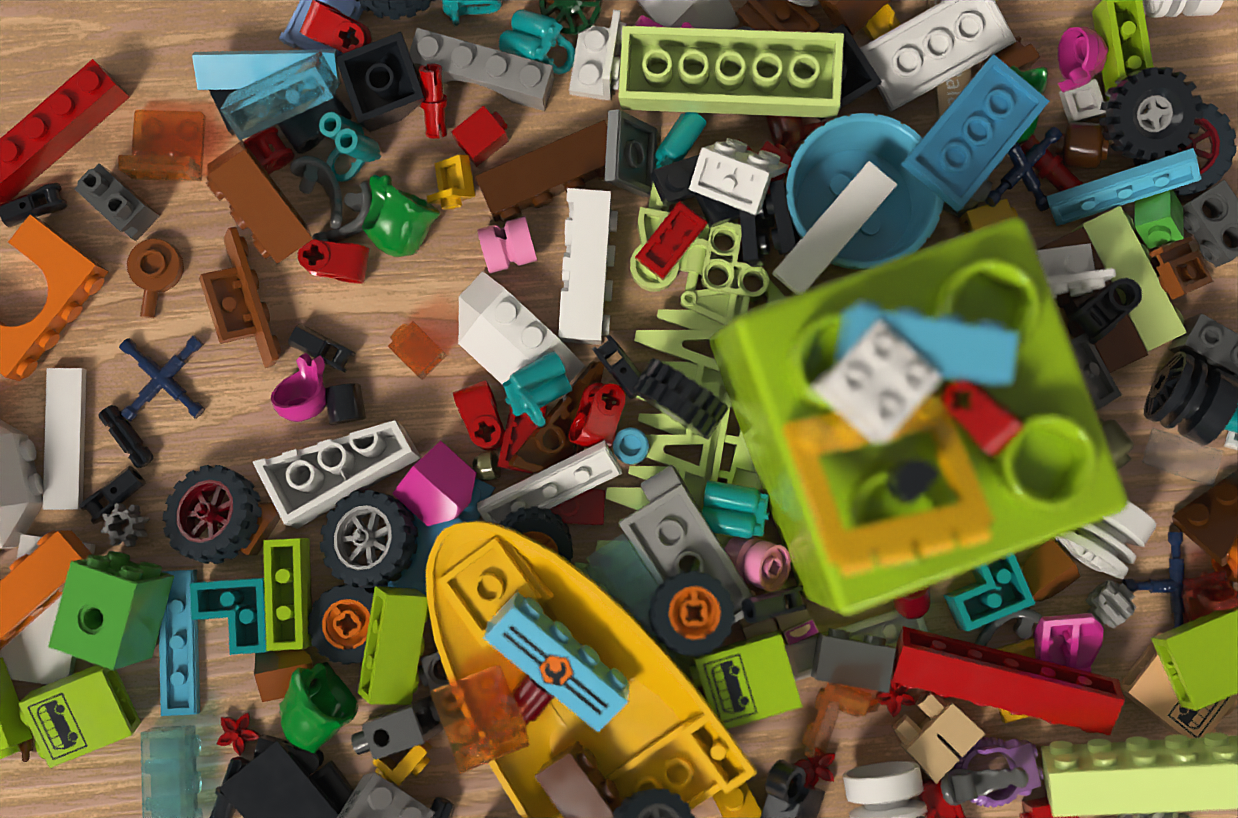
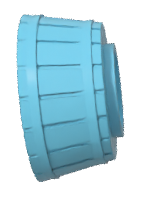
M873 113L851 114L848 117L847 115L841 116L825 123V126L821 125L813 131L795 153L787 176V204L792 224L800 239L805 236L855 176L870 161L892 179L897 186L830 264L843 268L866 270L916 252L927 241L926 238H929L935 230L940 219L939 214L942 213L944 201L901 165L922 140V137L914 129L906 124H901L896 119L880 114L876 116Z

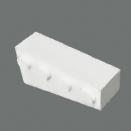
M567 188L569 217L565 220L564 235L567 248L563 257L562 281H564V288H561L558 338L566 343L602 345V336H609L610 315H604L605 301H612L613 280H606L607 266L614 267L615 245H609L610 232H617L618 211H612L611 191Z
M396 420L352 432L345 437L334 440L328 439L318 442L317 445L300 450L294 449L284 452L280 456L269 459L263 458L252 463L283 523L298 529L337 507L336 503L343 497L349 498L350 493L355 491H365L419 460L421 457L406 429Z

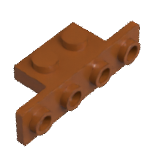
M237 227L228 228L223 240L232 268L203 273L200 275L199 280L220 344L255 336L264 367L270 368L279 360L278 356L281 354L280 343L276 335H271L269 329V309L265 302L260 301L257 292L259 289V279L256 271L250 269L246 258L249 255L246 239L244 236H239Z

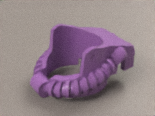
M983 737L963 757L956 755L959 761L954 765V769H967L969 762L976 754L1000 752L1006 758L1009 769L1013 770L1015 767H1022L1028 774L1029 782L1024 788H1018L1010 784L1007 788L998 789L986 796H978L976 799L969 800L972 803L976 802L979 806L997 807V805L1004 806L1005 803L1009 804L1017 798V795H1030L1032 789L1040 787V780H1043L1042 770L1039 766L1037 767L1035 757H1038L1037 749L1034 744L1027 740L1011 739L1003 742V739L1000 738L996 740L995 737Z

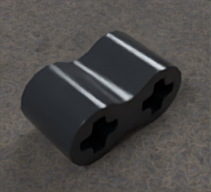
M320 88L305 102L284 113L279 118L277 125L296 152L302 154L310 151L326 138L319 128L323 115L334 112L350 120L352 115L333 88Z

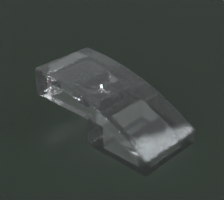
M1152 428L1142 463L1212 486L1214 485L1224 451L1205 445L1202 446L1189 441V439L1183 436Z

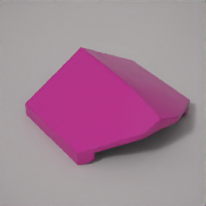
M440 440L413 465L392 494L425 525L432 526L457 519L471 503L477 473Z
M1092 613L1041 617L1033 633L1035 659L1091 672V665L1102 647L1104 627Z

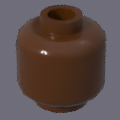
M1092 122L1069 123L1065 134H1062V137L1057 141L1056 155H1063V164L1068 168H1097L1101 161H1107L1109 140H1105L1102 134L1104 133V127L1100 126V123Z

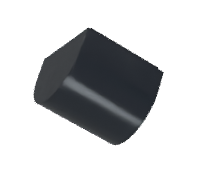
M349 383L325 388L326 407L330 425L366 419L360 384Z
M901 460L889 468L885 483L888 492L899 503L914 504L936 480L940 472L924 460Z

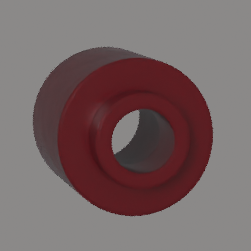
M930 585L894 598V606L897 612L910 620L923 617L931 605Z
M525 674L508 696L505 710L517 723L528 725L531 721H536L555 697L528 674Z

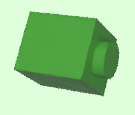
M1173 189L1135 201V228L1148 249L1184 239L1183 207Z

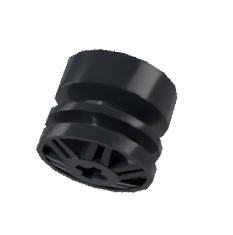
M1184 351L1178 352L1169 359L1155 379L1144 405V416L1153 422L1160 421L1161 425L1167 429L1174 428L1178 424V432L1181 436L1202 446L1208 445L1226 428L1238 407V377L1219 368L1211 369L1208 372V365L1205 361L1201 359L1194 360L1192 355Z

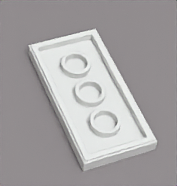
M945 0L860 49L881 79L882 83L877 86V89L889 111L892 112L1014 44L1016 39L995 0Z
M21 534L17 559L23 555L33 553L39 547L37 542L43 536ZM82 542L94 555L96 544ZM61 597L0 650V658L3 657L12 680L50 684L74 674L76 657L48 647Z

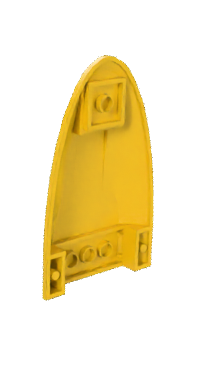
M486 521L456 523L445 528L438 535L429 554L426 567V595L434 641L450 686L468 726L494 774L522 818H564L535 778V775L546 762L577 741H579L583 748L589 749L595 756L598 764L597 768L605 779H609L614 783L621 801L638 791L655 788L657 790L667 789L670 790V793H676L681 796V800L687 802L691 807L690 810H692L721 789L727 794L757 773L755 766L717 714L668 653L623 606L593 579L556 551L516 530ZM516 592L525 599L529 597L535 600L541 606L543 614L553 622L558 621L564 624L571 632L572 638L582 646H590L599 655L602 663L610 669L615 668L626 677L629 684L628 703L599 732L556 697L536 721H531L528 725L517 723L506 712L505 706L508 703V696L526 673L486 641L484 634L488 622Z

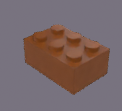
M243 140L207 164V186L219 201L223 198L227 199L230 203V215L242 230L248 227L252 231L253 244L265 259L271 256L278 264L313 239L308 225Z

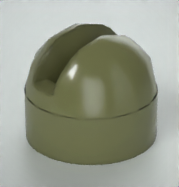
M495 451L484 452L475 457L472 465L473 470L477 473V478L481 480L500 478L501 468L497 467L499 459Z

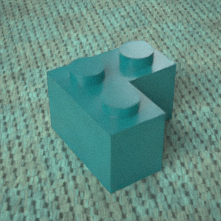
M1014 553L971 569L976 582L944 595L957 629L967 632L1035 604Z
M264 577L190 583L191 620L228 618L230 655L269 652L266 651Z

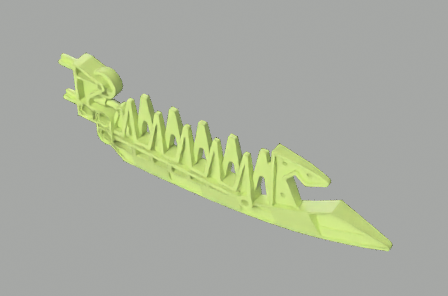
M652 182L648 208L640 207L638 233L640 245L631 257L630 273L634 282L642 289L662 291L676 280L679 271L687 272L685 292L681 296L680 303L683 308L688 310L658 309L657 313L658 319L687 330H636L634 342L688 361L661 362L668 364L676 371H680L689 379L697 382L701 387L706 388L711 394L724 402L729 409L709 440L683 427L666 414L639 413L638 422L672 434L646 435L650 445L646 458L668 466L673 465L684 480L702 514L708 480L717 482L718 478L726 479L728 484L756 488L759 492L761 484L741 429L739 430L738 437L726 435L729 413L733 407L716 360L685 349L682 343L685 341H710L711 336L739 315L748 312L749 302H755L763 295L767 297L766 305L786 297L769 279V275L763 267H750L747 263L737 262L742 237L741 225L738 224V219L709 228L707 225L664 281L638 262L635 256L670 213L669 206H663L656 187ZM719 236H727L731 239L733 247L727 251H722L715 246L714 240ZM712 270H721L725 273L727 281L722 285H714L709 281L708 273ZM698 275H701V285L704 290H696ZM747 276L757 277L761 282V289L756 292L747 290L743 285V279ZM639 396L635 397V398H638V399H640V400L646 401V400L640 398ZM724 444L736 445L729 471L719 470ZM701 445L699 466L666 454L663 451L664 446ZM629 466L628 474L647 480L668 466ZM607 487L606 499L632 509L639 510L650 503L642 487ZM714 533L723 548L734 537ZM598 540L596 552L612 557L611 568L577 561L575 562V567L593 579L610 596H617L648 618V610L651 607L649 594L659 586L630 540ZM697 557L689 571H696L699 568L700 561ZM651 630L649 634L690 679L692 674L689 666L696 664L694 655H683L670 651L666 648V645L656 639L657 635Z

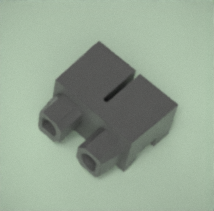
M100 163L94 169H89L78 180V185L75 187V190L120 232H125L135 241L160 217L121 179Z

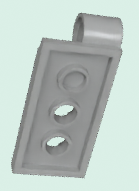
M670 465L642 482L641 487L650 503L619 521V525L657 584H663L665 579L670 576L684 573L679 567V561L685 555H693L700 561L697 572H705L710 574V577L719 579L722 582V586L729 590L731 594L730 599L734 602L735 609H733L734 623L744 618L741 603L744 599L754 597V595L701 514V509L690 494L688 487L676 468Z

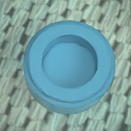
M625 428L615 436L613 451L616 457L623 463L630 465L638 464L649 453L650 445L648 438L641 430Z

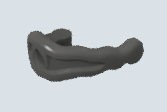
M303 156L295 159L290 165V170L293 175L301 177L300 191L309 194L312 192L315 183H320L330 199V226L332 229L340 228L343 219L342 194L332 169L326 162L317 157Z
M367 181L360 184L362 192L357 194L348 193L344 197V202L354 212H360L355 220L338 229L315 233L312 238L333 242L363 232L362 225L372 202L370 183Z
M1027 607L985 625L975 644L986 646L1000 626L1016 617L1017 623L1014 624L1013 631L1019 637L1027 639L1032 634L1031 628L1034 623L1038 625L1043 616Z
M1015 767L1013 770L1003 768L1000 771L995 769L982 771L962 768L949 770L942 777L941 791L947 803L958 805L967 800L976 799L978 796H986L994 790L1007 788L1010 784L1018 788H1024L1029 782L1028 774L1022 767Z

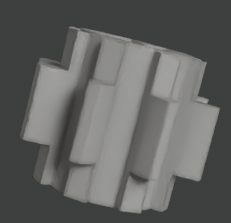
M117 503L115 504V509L112 510V514L102 515L106 523L105 527H102L101 533H108L110 535V545L116 546L124 542L127 547H134L138 536L145 537L148 535L144 527L145 523L150 519L140 515L139 505H131L126 509L124 504ZM126 519H128L129 526L125 527L124 531H122L121 525L126 523Z
M1106 580L1088 595L1086 602L1091 608L1087 612L1092 613L1100 623L1107 624L1110 628H1115L1124 623L1134 613V609L1137 607L1131 600L1135 596L1123 583L1119 585L1118 583L1115 584L1112 580Z

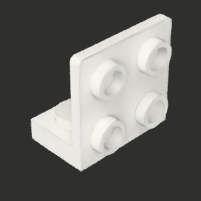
M613 9L610 28L591 26L588 30L578 34L569 87L570 95L610 101L612 89L619 90L621 57L617 56H621L623 26H627V23L621 22V10Z
M727 138L726 142L716 141L713 145L702 147L689 190L756 215L760 213L771 178L786 173L788 165L779 162L780 156L774 153L760 150L759 154L746 150L748 146L746 143Z
M1091 243L1036 250L1054 299L1057 298V294L1070 291V297L1092 294L1093 290L1105 287V281L1116 276L1115 268L1095 271Z
M879 321L872 325L833 371L822 375L811 388L872 444L889 440L936 386L941 377L889 328Z

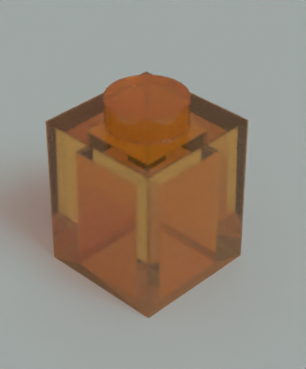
M414 321L409 325L406 323L402 324L390 337L393 341L388 347L422 380L447 356Z

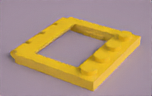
M940 388L930 391L888 441L899 439L901 435L918 431L920 433L930 431L937 449L936 457L949 489L954 491L958 503L846 531L844 530L836 503L818 457H821L824 453L841 449L847 451L860 448L862 444L871 442L836 411L784 423L782 431L830 565L838 563L844 577L873 570L874 561L872 555H875L879 567L882 568L914 560L915 553L912 545H915L918 555L922 558L954 550L955 542L952 535L955 536L960 548L991 540L988 527L994 521V518L953 419L944 407Z

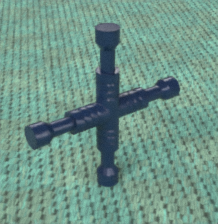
M1051 127L1045 133V138L1039 144H1034L1026 154H1024L1019 143L1016 142L1007 153L1014 166L1000 180L1001 184L995 190L989 192L985 203L995 207L1000 202L1003 193L1007 189L1011 190L1022 179L1027 190L1033 193L1038 210L1045 211L1049 209L1047 196L1040 189L1041 183L1032 167L1044 156L1047 147L1052 143H1056L1062 137L1061 131L1056 127Z
M192 335L187 341L186 347L178 355L175 354L161 368L148 355L144 356L130 338L125 339L119 348L139 362L138 366L152 379L138 393L140 396L120 412L121 415L131 422L146 401L150 402L163 388L175 401L182 402L188 408L189 414L195 419L198 418L205 411V408L200 403L190 399L186 395V390L173 377L186 364L184 361L204 344Z
M1168 532V542L1171 544L1169 578L1149 579L1148 581L1122 580V583L1131 593L1137 590H1149L1150 593H1170L1171 613H1174L1173 629L1184 624L1183 613H1186L1185 593H1205L1207 590H1219L1223 593L1233 592L1234 589L1233 582L1223 578L1218 581H1206L1205 578H1185L1184 559H1181L1183 532Z

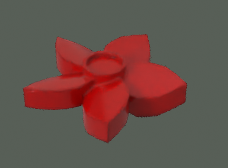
M892 679L889 693L880 691L873 698L875 702L887 705V709L893 718L900 713L901 704L911 706L916 703L914 698L906 693L909 688L892 682Z
M249 712L242 715L237 721L231 717L222 716L221 727L225 733L219 737L216 744L227 746L232 743L234 751L241 756L245 750V741H254L261 736L253 729H246L251 721Z
M809 744L807 749L808 760L800 759L794 765L804 769L805 782L812 786L818 783L819 777L824 781L833 782V774L827 767L832 764L836 754L825 753L819 756L817 749Z

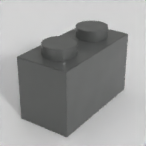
M829 628L828 635L822 633L817 635L811 676L815 680L889 693L896 649L885 645L886 638L864 635V641L850 639V632Z

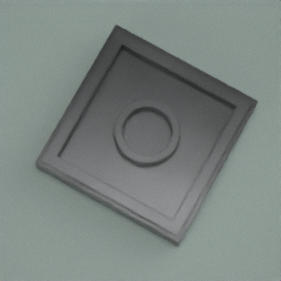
M619 109L608 111L605 182L638 196L650 197L653 182L650 174L656 165L657 128Z

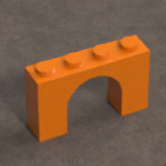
M31 214L10 238L8 243L42 270L47 280L48 295L43 309L30 322L20 326L9 327L0 321V374L5 378L22 381L23 378L29 377L36 370L38 359L45 351L50 350L57 344L60 339L59 333L67 323L74 321L80 315L83 303L90 295L97 293L101 289L105 281L104 277L109 272L47 223Z

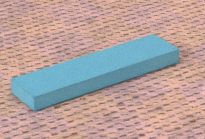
M336 49L194 52L192 54L197 90L338 88L340 85L339 68L335 58L337 57Z
M1194 148L1049 195L1047 200L1056 226L1202 179Z
M197 569L162 571L174 575L159 631L161 716L199 714L198 620H191L190 583L197 582Z

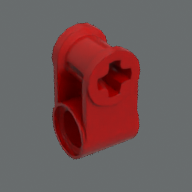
M312 0L300 29L301 34L342 53H347L372 43V34L366 25L322 1ZM348 32H355V37L359 39L358 44H351V39L347 37Z
M274 124L263 126L244 140L268 174L285 167L295 156L293 150L286 148L277 135L278 129ZM270 144L274 147V152L269 148Z
M312 239L297 252L300 265L311 275L332 278L348 283H365L370 248L366 246ZM317 251H319L324 258L323 260H317L314 265L309 258L310 256H316Z
M484 380L453 392L457 409L466 425L472 442L487 451L500 448L505 429L497 411L496 400L488 381ZM485 426L495 430L491 434L492 440L489 442L484 438H480V435L484 434L483 427Z
M954 382L944 392L943 403L947 412L968 431L977 444L992 456H996L1025 427L1024 423L1009 408L997 401L978 383ZM962 392L972 393L969 401L973 404L971 408L960 406L964 401L960 396Z
M595 382L589 384L584 389L576 417L570 427V442L590 448L605 440L608 447L611 448L626 401L625 393L620 386L613 383L603 384Z

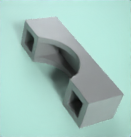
M420 28L416 29L409 52L417 76H420L419 67L421 65H425L428 71L427 64H439L442 66V83L449 81L469 82L496 91L513 103L542 111L546 109L554 83L552 65Z

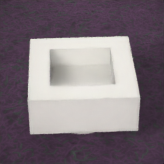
M1097 79L1091 80L1087 85L1067 92H1059L1069 123L1087 121L1103 116L1106 113L1105 110H1100L1101 103L1104 100Z

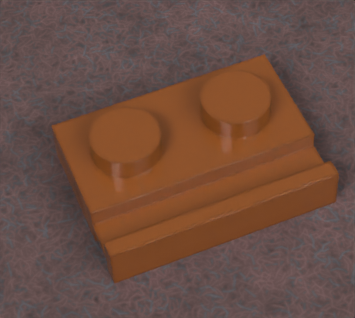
M747 0V3L735 13L738 20L745 27H751L757 31L816 33L821 26L802 6L788 0Z
M1191 236L1162 246L1149 253L1151 258L1156 256L1160 263V266L1156 267L1159 273V283L1163 290L1169 293L1172 300L1214 282L1199 251H1192L1189 242L1193 241Z

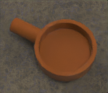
M147 239L138 243L131 250L127 260L129 277L138 287L144 289L140 317L155 318L158 293L172 289L180 281L183 274L184 263L181 254L174 246L161 239Z

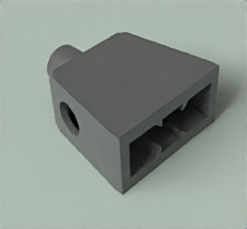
M430 695L412 702L411 705H404L390 710L362 724L363 730L351 736L354 751L358 755L371 751L372 757L379 759L425 743L445 729L442 726L441 720L435 721L432 715L429 701L433 700V696Z

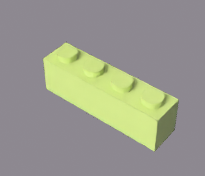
M1121 206L1089 220L1071 231L1074 232L1082 227L1085 228L1104 268H1115L1116 276L1110 279L1111 282L1121 278H1129L1136 281L1141 287V302L1128 313V316L1147 352L1187 333L1183 326L1184 318L1181 312L1176 307H1173L1167 293L1159 283V275H1156L1150 263V252L1145 245L1140 244L1134 232V222L1129 214L1124 213ZM1115 288L1122 304L1124 305L1126 302V295L1124 291H1122L1119 288Z

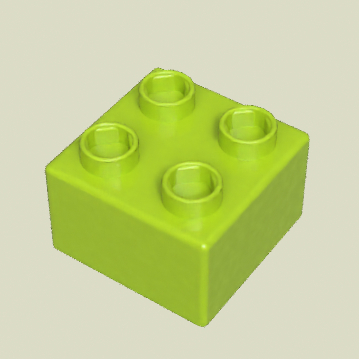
M1009 218L743 313L715 332L710 338V347L764 494L769 495L768 506L781 542L789 551L791 569L797 586L802 585L803 587L800 593L805 599L844 615H852L1118 514L1127 508L1128 497L1028 226L1021 218ZM856 302H871L882 305V312L897 314V309L899 308L915 309L923 312L922 318L938 320V315H953L964 318L963 324L978 326L980 321L998 322L1005 325L1004 331L1018 333L1012 383L1000 386L978 384L983 386L997 401L1009 408L1024 423L1025 427L996 456H992L977 444L968 431L952 417L994 518V521L988 527L991 540L960 548L955 536L952 535L955 542L954 550L922 558L918 555L915 545H912L915 553L914 560L882 568L879 567L875 555H872L874 561L873 570L844 577L838 563L829 564L782 431L784 423L836 411L811 387L822 375L833 371L840 363L836 361L842 312L851 307H856ZM941 377L933 389L940 388L944 396L948 386L962 380ZM961 393L960 396L964 400L960 405L961 407H972L973 404L969 401L972 393ZM918 431L901 435L899 439L876 444H862L860 448L847 451L841 449L824 453L821 457H818L845 531L958 503L954 491L949 489L936 457L937 449L930 431L925 433ZM901 460H924L940 472L936 480L914 504L899 503L888 492L885 483L889 468Z

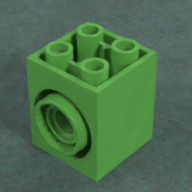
M109 551L108 555L105 556L88 555L87 559L71 561L48 647L111 670L152 658L174 575L162 572V566L150 562H140L138 564L129 561L130 556L128 554L116 551Z

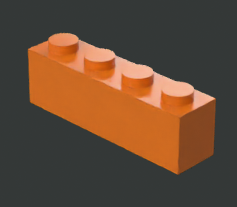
M52 530L45 534L37 542L39 547L30 555H23L14 561L9 567L11 572L2 580L0 579V650L62 596L70 562L87 559L88 555H93L72 530Z

